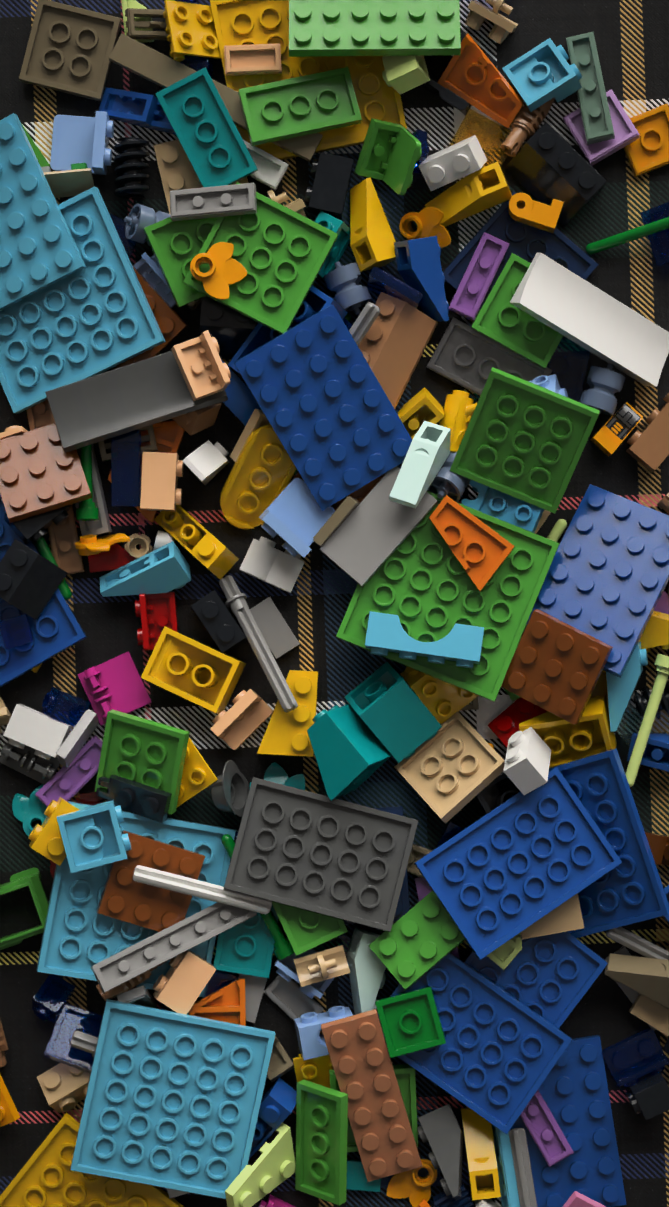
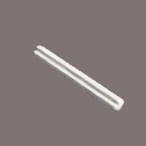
M137 865L134 869L133 880L136 882L262 914H268L272 906V901L227 890L223 886Z

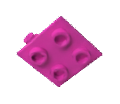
M129 651L77 674L91 706L97 714L100 725L106 723L107 713L112 709L123 713H130L152 703Z

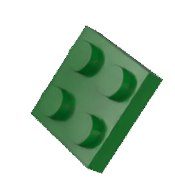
M431 986L375 1001L390 1058L446 1043Z

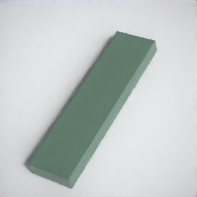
M594 32L567 37L566 42L571 64L574 63L582 75V78L579 80L582 88L577 90V96L587 145L615 139Z

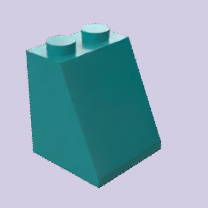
M388 662L384 663L344 697L398 763L403 759L411 757L416 748L425 741L431 740L437 734V731L442 728L440 723Z
M350 704L342 707L336 705L328 712L326 709L322 710L312 719L314 724L307 730L327 795L331 801L355 791L392 756Z

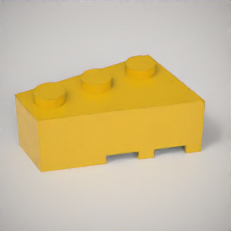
M290 670L286 682L298 707L286 713L279 700L277 701L257 754L314 757V751L307 730L314 724L312 719L316 716L318 671Z

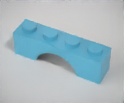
M370 611L365 647L371 649L370 654L387 656L388 652L399 653V658L416 660V656L428 657L427 662L444 664L445 660L456 661V666L473 668V664H480L484 627L455 623L452 630L444 638L435 642H421L413 639L404 631L398 615Z

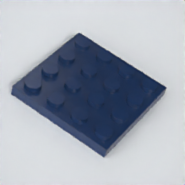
M508 200L498 208L443 273L445 282L457 291L484 232L509 243V247L479 308L480 312L512 253L530 263L536 253H542L584 280L589 277L599 264L556 227L554 233H550L512 219L508 213Z

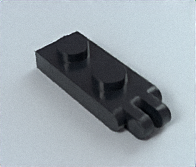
M111 775L110 779L106 777L99 778L98 785L106 788H97L96 795L105 798V802L113 800L114 805H120L122 810L161 823L167 820L171 793L116 775Z

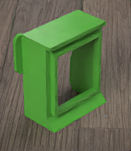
M36 867L13 874L10 877V882L0 885V895L29 886L41 924L0 938V950L20 944L23 939L44 932L49 903L41 882L40 871Z

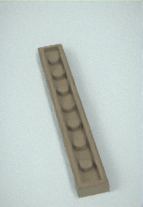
M122 33L109 56V61L164 89L197 72ZM212 79L234 124L247 130L238 92ZM317 132L271 143L310 162L323 135Z

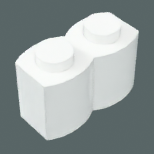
M261 536L259 541L253 538L239 570L291 593L305 563L300 560L301 556L297 554L293 557L287 550L282 552L274 548L276 543Z

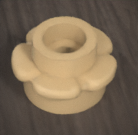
M132 534L129 536L131 542L125 544V550L136 559L152 552L151 540L145 534ZM140 544L141 549H136V545Z

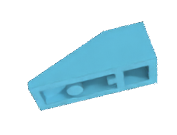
M174 541L101 576L100 593L103 597L167 593L173 589L182 588L191 581L190 565Z
M638 642L621 678L606 672L610 732L617 731L641 676L643 666L648 664L647 649H642L641 642Z

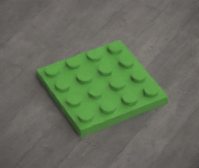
M256 192L257 213L218 217L198 253H207L215 243L228 242L234 244V252L231 258L240 262L248 274L240 282L229 285V299H216L207 294L203 283L196 280L190 270L183 282L194 290L279 334H283L289 330L333 248L338 234ZM202 264L199 267V270L203 273L208 272L210 269L208 264Z
M492 367L450 471L555 514L600 410Z

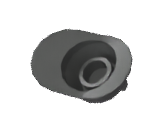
M229 760L224 766L223 774L217 776L218 780L209 786L208 791L212 795L213 803L217 809L242 817L250 786L237 765L232 760Z

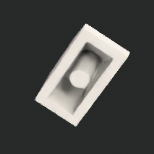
M208 440L183 460V463L206 485L229 463L226 459L229 453L218 441L213 445Z

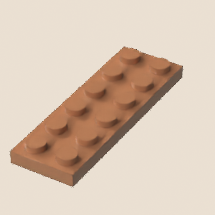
M373 1009L321 1024L340 1092L348 1094V1118L367 1181L370 1182L422 1167L421 1158L377 1010Z

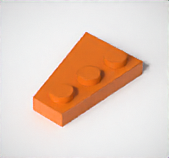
M467 33L461 42V54L452 57L438 84L463 98L470 105L504 127L509 128L524 102Z
M447 495L429 517L479 592L483 590L515 548L513 544Z

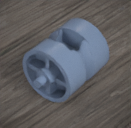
M135 204L128 217L124 218V222H126L125 236L127 239L141 244L147 241L148 246H150L143 229L171 217V215L162 211L155 213L153 208Z
M340 262L334 263L336 269L323 277L327 288L330 291L336 292L333 299L347 312L354 311L356 315H359L361 313L359 308L372 300L368 288L359 285L362 279L357 263L341 266Z
M608 363L607 368L591 366L587 377L590 389L582 392L579 402L600 410L599 414L613 416L617 406V398L614 396V393L622 390L626 377L612 370L613 364Z
M450 452L427 491L437 494V497L440 499L447 495L455 502H458L471 479L450 471L457 453Z

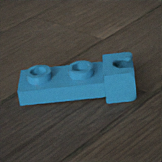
M470 480V486L479 494L474 500L462 499V505L535 533L544 509Z

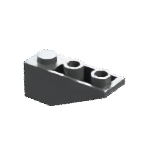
M447 1104L419 1117L421 1126L417 1127L423 1143L429 1142L433 1152L428 1155L435 1170L440 1168L444 1179H441L440 1182L446 1196L452 1194L453 1198L457 1201L461 1199L463 1131L450 1104Z

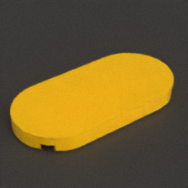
M271 425L262 426L248 436L221 491L220 506L224 517L230 524L240 529H254V527L264 524L259 516L286 488L296 470Z

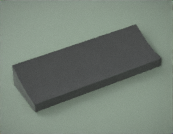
M172 351L45 392L65 453L228 400L226 391L223 390L193 401Z

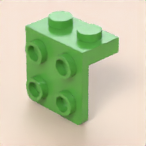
M372 118L355 172L360 176L383 180L398 195H405L407 188L412 184V173L415 164L421 157V142L400 124Z

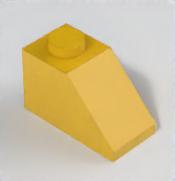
M424 387L405 403L397 414L413 440L424 421L436 424L444 417L443 406Z

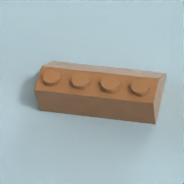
M381 292L375 303L380 308V314L358 347L395 409L438 323L407 302Z

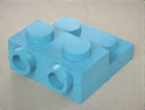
M551 38L502 68L504 74L530 112L552 98H555L558 103L582 88L579 82L582 75L574 63L568 64L567 60H569L566 51L562 45L556 47Z
M113 800L56 817L71 873L128 858L127 851L132 850L128 833L122 834L119 824L125 822L120 805H114Z

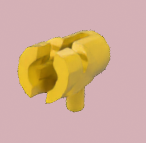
M453 390V394L446 395L443 409L444 417L439 423L440 426L451 429L450 452L458 451L477 405L472 398H469L470 393L461 390Z

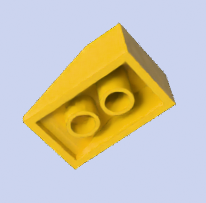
M164 626L141 678L219 714L225 710L246 663Z
M604 695L590 697L581 719L576 725L549 711L519 724V729L522 732L532 727L552 750L549 768L615 749L617 744L614 732H610L609 711Z

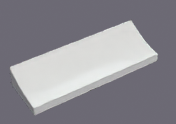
M536 253L510 303L607 363L613 364L614 367L643 385L657 387L664 363L669 354V332L546 255Z

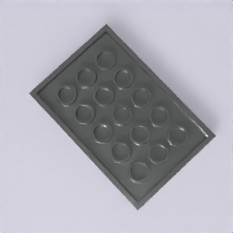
M253 777L224 889L391 932L419 820L339 799L331 801L328 796Z

